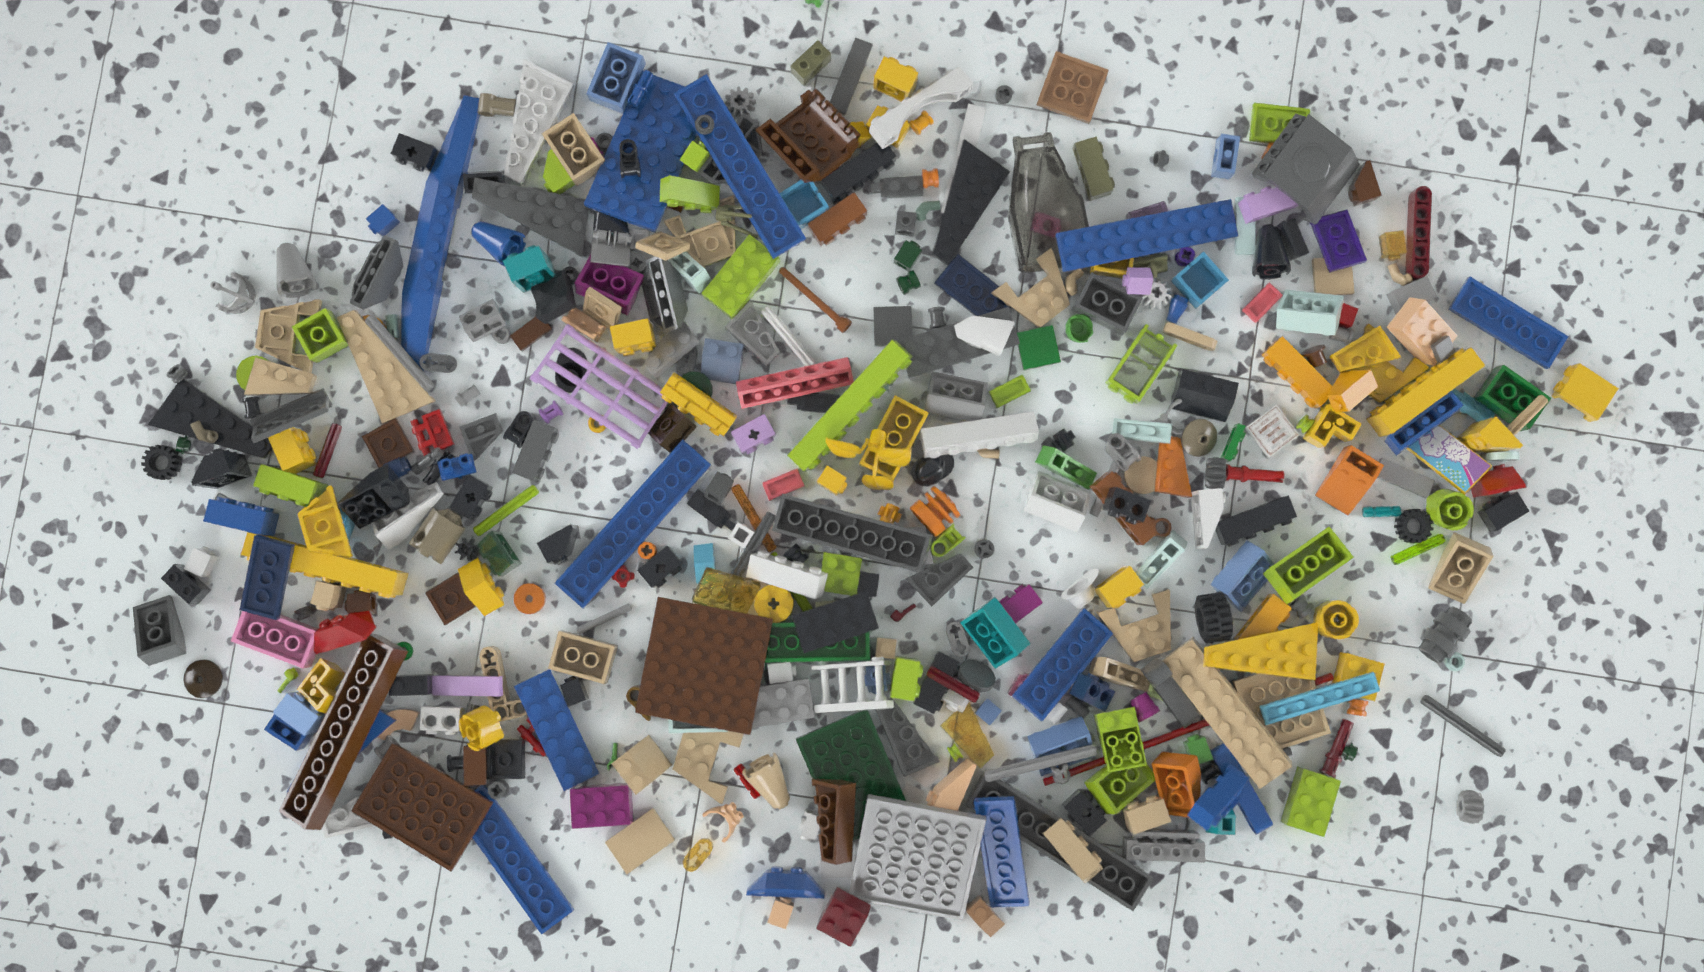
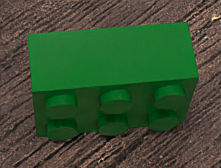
M1501 365L1492 370L1474 396V399L1511 424L1538 396H1545L1548 399V403L1551 397L1507 366ZM1547 404L1520 431L1531 429Z

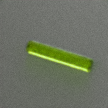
M1437 534L1426 541L1391 555L1390 559L1394 565H1398L1444 544L1446 540L1443 534Z

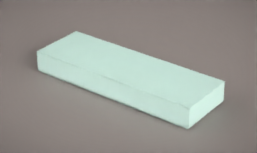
M1236 197L1235 221L1238 237H1235V254L1254 255L1256 221L1245 224L1238 205L1244 197Z
M1114 418L1112 434H1121L1126 440L1170 444L1172 424Z

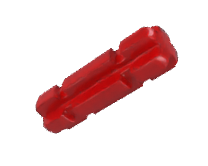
M737 765L734 768V772L737 776H740L739 779L746 789L750 790V795L753 799H757L761 794L743 776L744 765Z

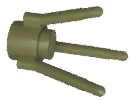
M718 205L716 221H721V225L758 238V235L729 222L733 220V216L752 217L751 214L734 212V209H742L741 205Z

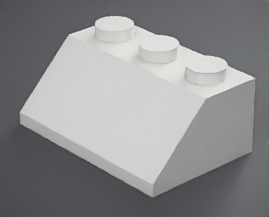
M1038 471L1028 495L1024 511L1078 532L1086 517L1091 492Z

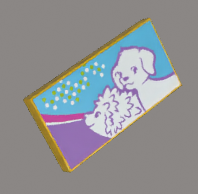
M1440 425L1407 448L1409 452L1464 495L1492 467V465Z

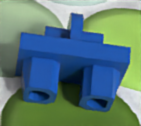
M466 453L459 457L446 458L438 462L442 481L457 477L462 479L465 475L477 473L472 454Z

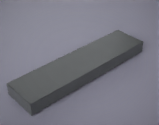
M855 37L830 100V103L838 110L837 112L846 115L872 50V43Z

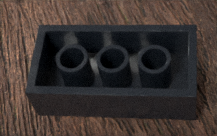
M867 591L792 615L804 653L879 629Z

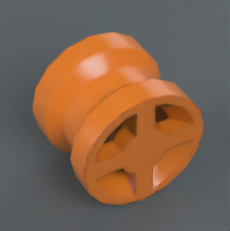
M934 168L932 171L922 169L923 189L929 186L939 187L937 168Z
M1359 699L1348 701L1350 706L1347 709V714L1367 717L1365 709L1369 701Z

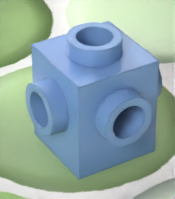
M882 665L884 691H888L887 684H891L890 672H886V666ZM866 666L865 686H867L868 692L876 694L875 666Z

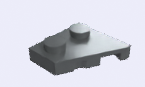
M497 413L459 427L469 453L473 455L474 461L503 432Z

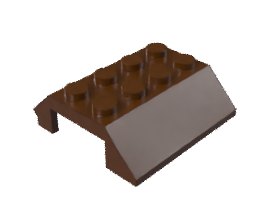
M808 89L800 96L801 104L777 123L770 118L756 129V132L804 183L821 181L850 159L860 144L858 139L861 136L852 125L849 126L850 122L841 113H837L838 110L828 100L824 101L826 97L818 89H814L812 92Z

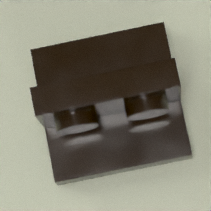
M670 404L656 420L648 434L661 447L671 453L682 439L685 441L697 425L674 405Z

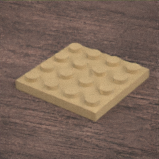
M1256 673L1232 681L1234 689L1282 749L1331 733L1323 708L1269 725H1265L1259 708L1260 705L1316 689L1314 680Z

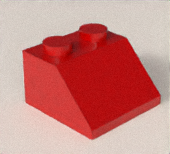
M1505 464L1492 466L1493 470L1488 471L1471 488V492L1474 498L1526 488V484L1513 466L1505 467Z

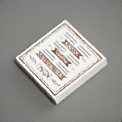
M1274 405L1245 427L1267 458L1273 456L1300 435L1277 405Z

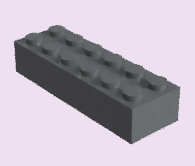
M1009 307L979 316L1013 321ZM957 323L898 340V343L913 356L910 359L912 363L906 368L908 378L981 357L991 352L973 347L957 338L954 325ZM1015 326L1011 330L1004 349L1020 344Z

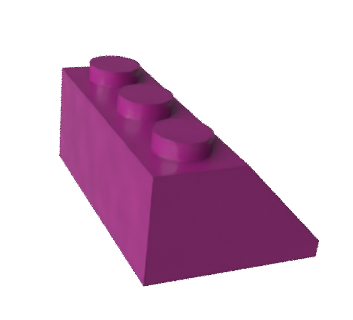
M590 254L575 281V293L585 297L586 290L591 287L622 307L621 313L628 316L636 301L644 275L625 266L591 262Z

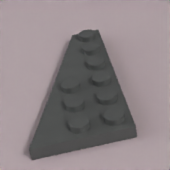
M479 178L474 179L472 199L504 214L524 227L582 257L589 208L584 206L585 199Z

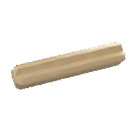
M1543 395L1538 396L1507 427L1508 430L1515 436L1548 403V399Z

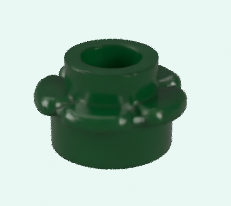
M179 436L176 444V451L181 452L183 455L185 451L189 452L191 448V441L188 440L187 436Z
M1353 743L1346 745L1342 752L1343 759L1345 761H1353L1358 747L1354 746Z

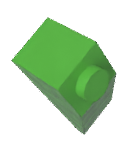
M1043 445L1035 463L1087 490L1090 489L1089 486L1092 485L1097 475V472L1060 450Z

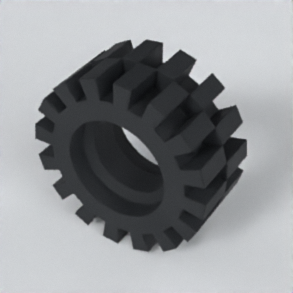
M155 445V447H149L150 451L146 450L144 452L147 455L142 456L145 462H141V466H145L143 471L147 472V476L153 479L169 480L172 479L171 477L177 476L175 472H180L181 469L178 466H182V463L179 462L182 458L178 456L179 452L174 450V448L165 445ZM161 455L166 456L168 459V465L163 470H159L156 467V459Z
M1421 509L1404 510L1399 518L1395 519V522H1397V525H1394V528H1397V531H1395L1396 535L1399 534L1398 538L1406 543L1426 541L1427 537L1432 535L1430 531L1434 530V527H1431V524L1434 523L1429 520L1431 518L1430 515H1426L1427 512L1421 511ZM1411 519H1416L1420 523V530L1415 534L1411 533L1407 528V524Z

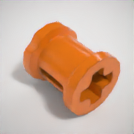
M643 542L638 547V554L643 559H651L657 554V547L653 543ZM649 545V549H652V553H648V555L646 556V553L643 552V549L647 548Z

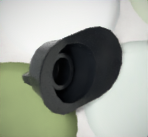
M574 347L569 348L570 350H572L573 352L587 360L585 354L580 349ZM563 353L558 355L557 364L580 379L583 378L587 369ZM555 371L557 386L565 392L572 393L577 385Z
M947 454L937 458H920L914 463L911 470L913 480L921 486L937 484L952 472L954 468L953 455Z

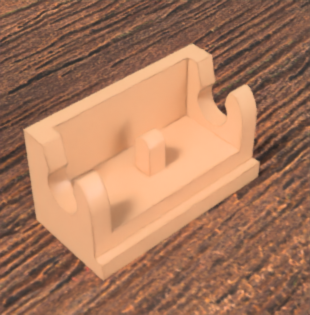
M577 308L570 310L568 315H564L561 319L565 324L571 325L576 331L596 343L606 329L604 325Z

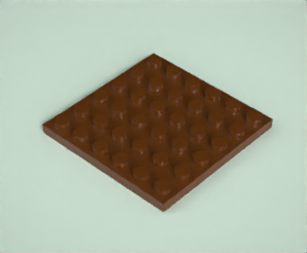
M658 597L635 713L751 735L773 618Z

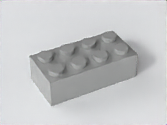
M809 678L760 686L752 728L815 718Z

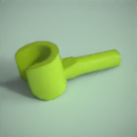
M294 667L287 669L283 673L287 679L284 680L277 692L282 693L285 687L298 677V672Z

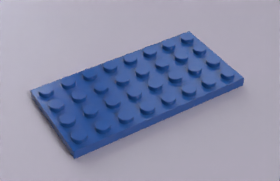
M654 75L647 87L648 92L644 94L638 108L627 104L604 156L605 162L600 165L585 199V207L656 233L667 207V203L660 202V179L669 175L680 177L685 165L680 161V158L690 143L696 140L698 135L674 96L675 92L685 86ZM624 139H631L636 143L641 177L633 175L621 178L619 145ZM627 148L624 152L631 153L634 149Z

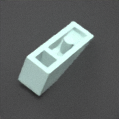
M683 252L668 259L680 276L697 293L700 294L712 281L705 268L688 253Z
M1174 530L1164 538L1135 572L1146 589L1186 549L1188 542Z

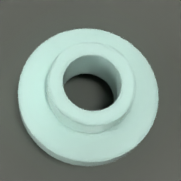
M1455 652L1451 659L1445 658V666L1451 671H1460L1465 665L1464 657L1458 652ZM1453 658L1457 661L1455 665L1451 662Z

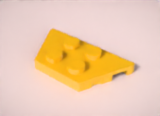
M330 485L318 498L315 497L309 506L304 507L297 513L306 547L309 552L353 557L341 512L337 505L333 486Z

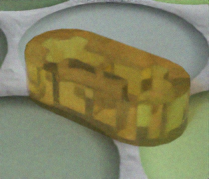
M699 839L683 859L685 870L689 872L696 871L711 854L713 842L710 839ZM700 843H708L707 848L709 851L704 850L701 854L698 853L701 848ZM696 855L698 857L695 861L696 866H688L689 861L687 859H692Z

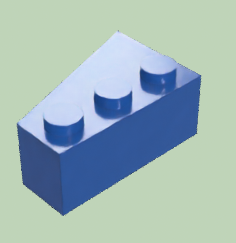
M1230 763L1223 775L1218 776L1217 782L1212 787H1209L1195 802L1187 816L1206 831L1212 825L1216 827L1222 820V817L1225 818L1231 808L1234 809L1239 803L1238 796L1250 778Z

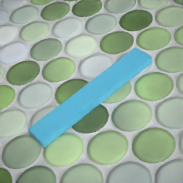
M1370 672L1263 704L1259 708L1264 724L1269 725L1380 691L1375 673Z

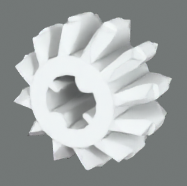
M1157 278L1156 281L1153 279L1150 295L1143 294L1140 296L1143 298L1142 300L1146 301L1143 306L1146 307L1150 304V310H1153L1155 306L1158 310L1162 309V305L1167 306V300L1172 298L1168 294L1171 288H1165L1168 282L1165 281L1161 284V278ZM1154 290L1158 295L1157 297H1154V293H1152Z

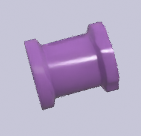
M555 400L548 407L538 410L546 424H549L553 418L564 415Z

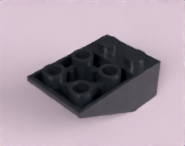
M386 464L369 473L338 501L337 505L361 529L410 504L408 487L391 467Z

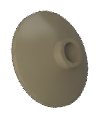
M1205 419L1191 421L1184 428L1181 437L1184 450L1196 457L1204 456L1211 452L1217 442L1215 426Z

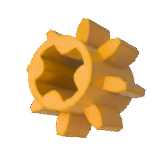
M886 503L885 507L881 506L877 514L881 516L879 521L894 524V522L899 523L902 514L898 513L900 508L890 503Z

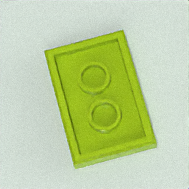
M1253 103L1249 141L1274 143L1295 114L1307 117L1310 114V109Z

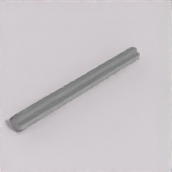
M1094 744L1042 756L984 771V777L986 782L1016 776L1096 756L1097 749Z

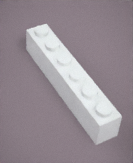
M1033 411L921 429L920 440L924 458H937L947 454L956 455L966 451L975 452L985 448L994 449L1004 445L1013 446L1023 442L1027 444L1037 440L1039 429Z

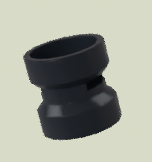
M797 543L783 554V557L792 562L799 561L804 563L809 558L806 553L801 552L800 546Z

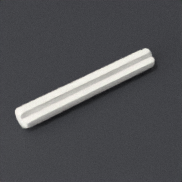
M766 306L761 311L763 316L805 366L814 365L815 361L770 306Z

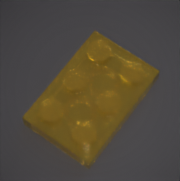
M706 567L692 596V602L748 613L761 585L760 582Z

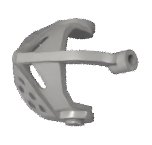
M231 272L230 274L231 278L239 281L237 293L222 287L216 281L211 282V288L217 291L222 290L235 296L232 303L227 306L221 303L216 304L215 307L219 308L218 310L239 314L246 312L255 303V289L251 282L242 277L243 275L236 272Z

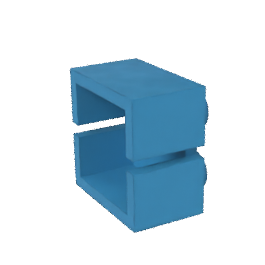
M800 180L779 193L801 230L807 227L809 222L829 209L828 204L821 193H818V189L813 182L804 183Z
M1202 252L1171 280L1182 295L1189 299L1190 304L1195 309L1229 281L1205 252Z

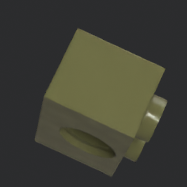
M817 40L790 65L791 73L805 86L831 62V53Z

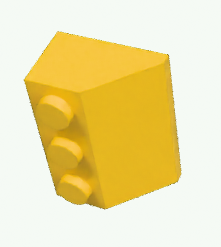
M1497 417L1474 422L1457 437L1458 440L1477 453L1505 452L1524 446Z

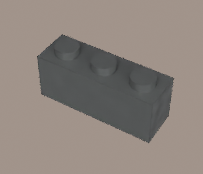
M533 419L512 473L534 482L541 479L545 471L543 466L546 461H549L552 451H550L552 444H555L558 440L559 433L557 432L559 429Z

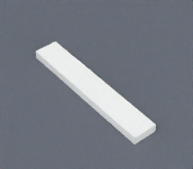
M968 103L941 209L942 214L945 210L962 141L965 139L977 147L987 109L985 107Z

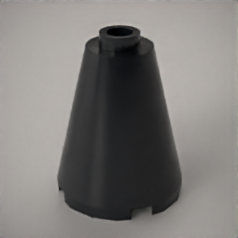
M1266 224L1258 231L1252 275L1254 277L1259 275V279L1268 280L1281 278L1282 273L1286 272V275L1291 272V264L1278 228L1273 224Z

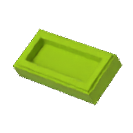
M1022 374L988 391L996 408H999L1031 392V389Z

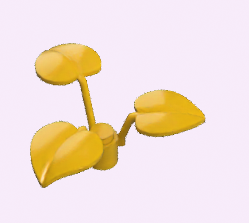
M873 429L870 438L865 439V443L861 448L848 442L828 438L825 440L830 451L843 458H855L856 454H861L867 445L870 451L875 452L873 476L863 475L862 477L863 485L873 490H891L894 486L891 479L876 475L878 457L884 461L886 460L889 465L897 467L908 465L911 459L910 447L905 449L885 448L886 432L880 429Z

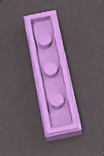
M434 675L432 676V695L503 696L502 676Z

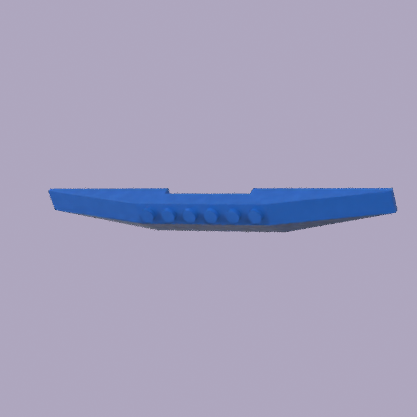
M465 95L425 183L402 289L401 346L421 369L420 358L425 353H428L444 283L442 277L457 208L460 209L464 191L463 174L468 172L480 114H478L479 98Z

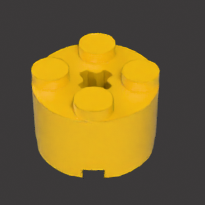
M767 585L757 593L754 607L758 616L773 618V623H779L791 615L794 608V600L789 590ZM772 598H775V600L780 603L778 606H776V609H773L772 606H769V602H772Z
M1328 600L1315 608L1313 623L1317 622L1318 633L1326 638L1346 639L1357 629L1359 617L1355 608L1347 602Z
M485 705L462 715V718L459 719L461 735L463 738L467 737L469 740L467 745L474 751H479L504 738L499 722L501 721L500 714L497 711H492Z

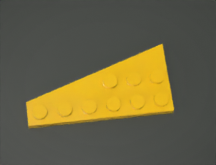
M1316 622L1204 647L1203 667L1316 680L1318 624Z

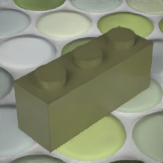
M1096 136L1074 143L1072 149L1089 201L1111 195L1114 191L1115 183L1113 177L1109 176V164L1107 159L1103 158V145L1101 141L1098 142Z

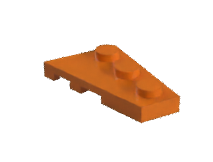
M1171 436L1170 444L1159 443L1155 492L1190 498L1192 493L1181 439Z

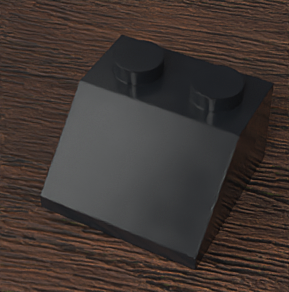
M570 524L537 542L547 564L561 565L568 561L567 557L572 555L579 532L577 525Z

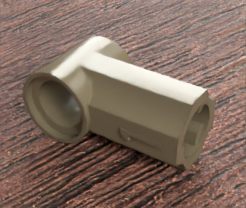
M481 93L478 114L487 117H494L495 115L514 117L516 99L500 98L493 94Z

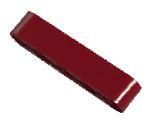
M1427 186L1418 187L1408 197L1405 275L1411 274L1413 281L1425 277L1429 272L1432 191ZM1417 193L1423 196V200L1418 198ZM1417 211L1422 214V219L1417 216ZM1416 230L1420 231L1421 237L1416 235ZM1415 248L1420 251V256L1416 255ZM1415 267L1419 269L1420 275L1415 273Z

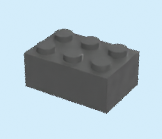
M1091 272L1072 311L1084 314L1092 321L1123 335L1126 333L1143 298L1136 294H1127L1126 289Z

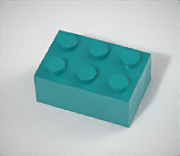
M529 246L524 252L510 254L507 256V259L503 260L511 282L523 293L530 291L531 287L536 284L549 281L556 274L550 257L540 246Z
M996 597L974 610L960 622L995 669L1018 656L1031 644Z

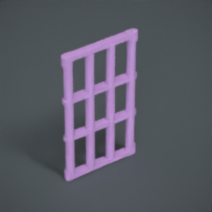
M565 325L554 345L530 376V380L536 384H541L564 399L567 404L575 406L598 421L599 425H604L630 442L631 446L636 449L640 448L644 438L668 402L664 401L659 408L628 387L634 378L661 396L660 391L662 387L639 373L638 369H633L607 352L606 348H601L575 331V328L571 325ZM566 334L598 354L593 363L585 360L560 343ZM555 350H558L587 369L582 379L550 359ZM602 357L630 375L625 385L596 367ZM545 365L577 385L571 395L539 375ZM591 372L620 391L615 400H612L585 382ZM580 388L609 406L604 416L575 398ZM623 394L656 414L650 424L618 404ZM613 409L645 430L640 439L607 419Z

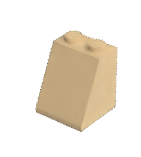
M647 735L612 763L635 795L672 766L650 735Z

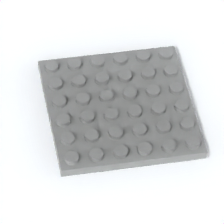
M868 794L849 893L866 903L963 921L986 816Z

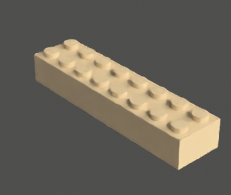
M1194 637L1162 659L1171 670L1173 679L1259 789L1292 767L1290 758L1219 668L1203 667L1204 649Z

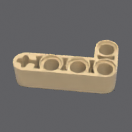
M495 646L483 648L479 654L483 676H491V670L496 669L498 676H502L503 696L500 698L488 696L490 709L498 712V709L503 707L506 710V715L501 717V721L527 715L526 711L521 713L517 710L518 703H521L520 699L512 701L510 699L500 650ZM493 652L494 656L487 658V654ZM496 662V665L488 666V664Z

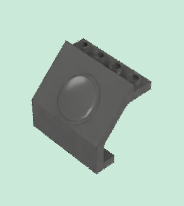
M1295 114L1254 169L1252 176L1255 179L1277 187L1302 208V211L1299 213L1300 219L1316 225L1360 164L1352 147L1310 114L1307 117Z

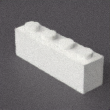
M759 550L750 555L746 577L813 599L823 596L828 573L822 572V569L806 567L804 563L799 561L790 562L787 561L786 557L772 556L764 550Z

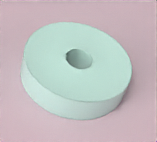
M1515 451L1486 453V461L1519 460V452Z

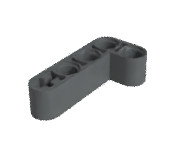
M1155 658L1141 668L1146 679L1184 729L1200 718L1196 709L1172 678L1171 670L1162 660Z

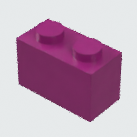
M1022 583L1014 589L1015 594L1011 597L1006 595L999 601L1015 623L1019 622L1043 603L1030 584L1024 586Z

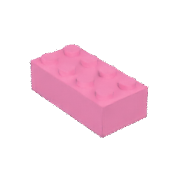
M242 611L231 642L300 668H310L316 656L314 653V632L318 628L284 615H280V619L274 620Z

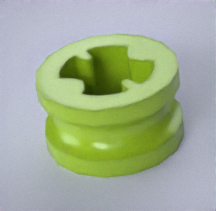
M1307 414L1296 425V428H1300L1302 433H1305L1315 421L1314 419H1309Z
M953 743L952 747H947L955 763L958 758H964L955 743Z

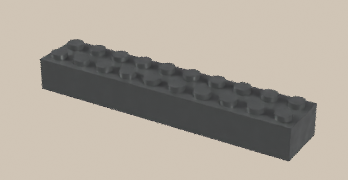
M983 771L965 800L966 805L975 810V798L1014 796L1020 840L1077 875L1043 834L1062 817L1002 779L986 782ZM1074 826V834L1077 837L1081 835L1089 844L1086 846L1089 852L1092 853L1094 851L1102 860L1099 864L1103 869L1087 883L1134 912L1154 878L1148 872Z

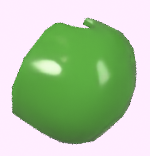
M1075 314L1067 320L1065 333L1075 343L1088 342V339L1093 335V323L1088 316Z

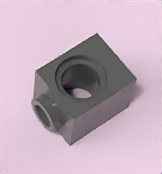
M897 211L895 235L914 236L915 212Z
M717 471L707 486L704 497L721 506L732 489L734 480L729 475Z

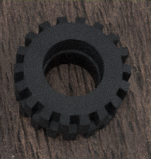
M1222 592L1198 595L1195 600V618L1203 641L1207 644L1230 640L1233 634V619L1230 605Z

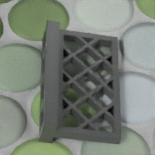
M322 388L251 418L250 421L253 425L251 439L253 443L329 412V408L333 404L325 389Z

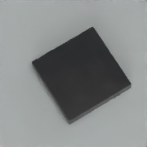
M500 739L486 747L487 779H525V739Z

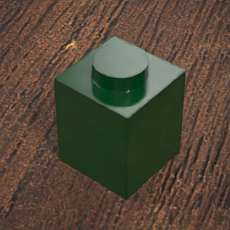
M905 240L893 263L907 272L911 271L922 253L920 245L912 240L910 242Z

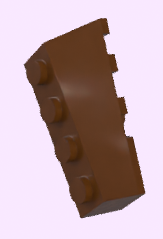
M811 779L812 786H815L816 790L814 804H817L819 816H816V820L821 830V834L818 835L821 860L834 865L852 862L856 783L835 779Z

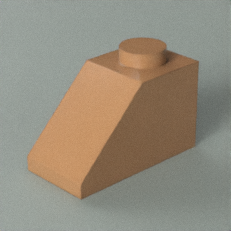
M979 894L966 905L965 910L968 915L990 937L1005 925Z

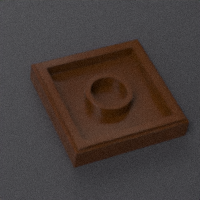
M397 418L362 436L378 468L398 457H406L415 452Z
M459 572L425 592L444 625H448L476 607L464 593Z

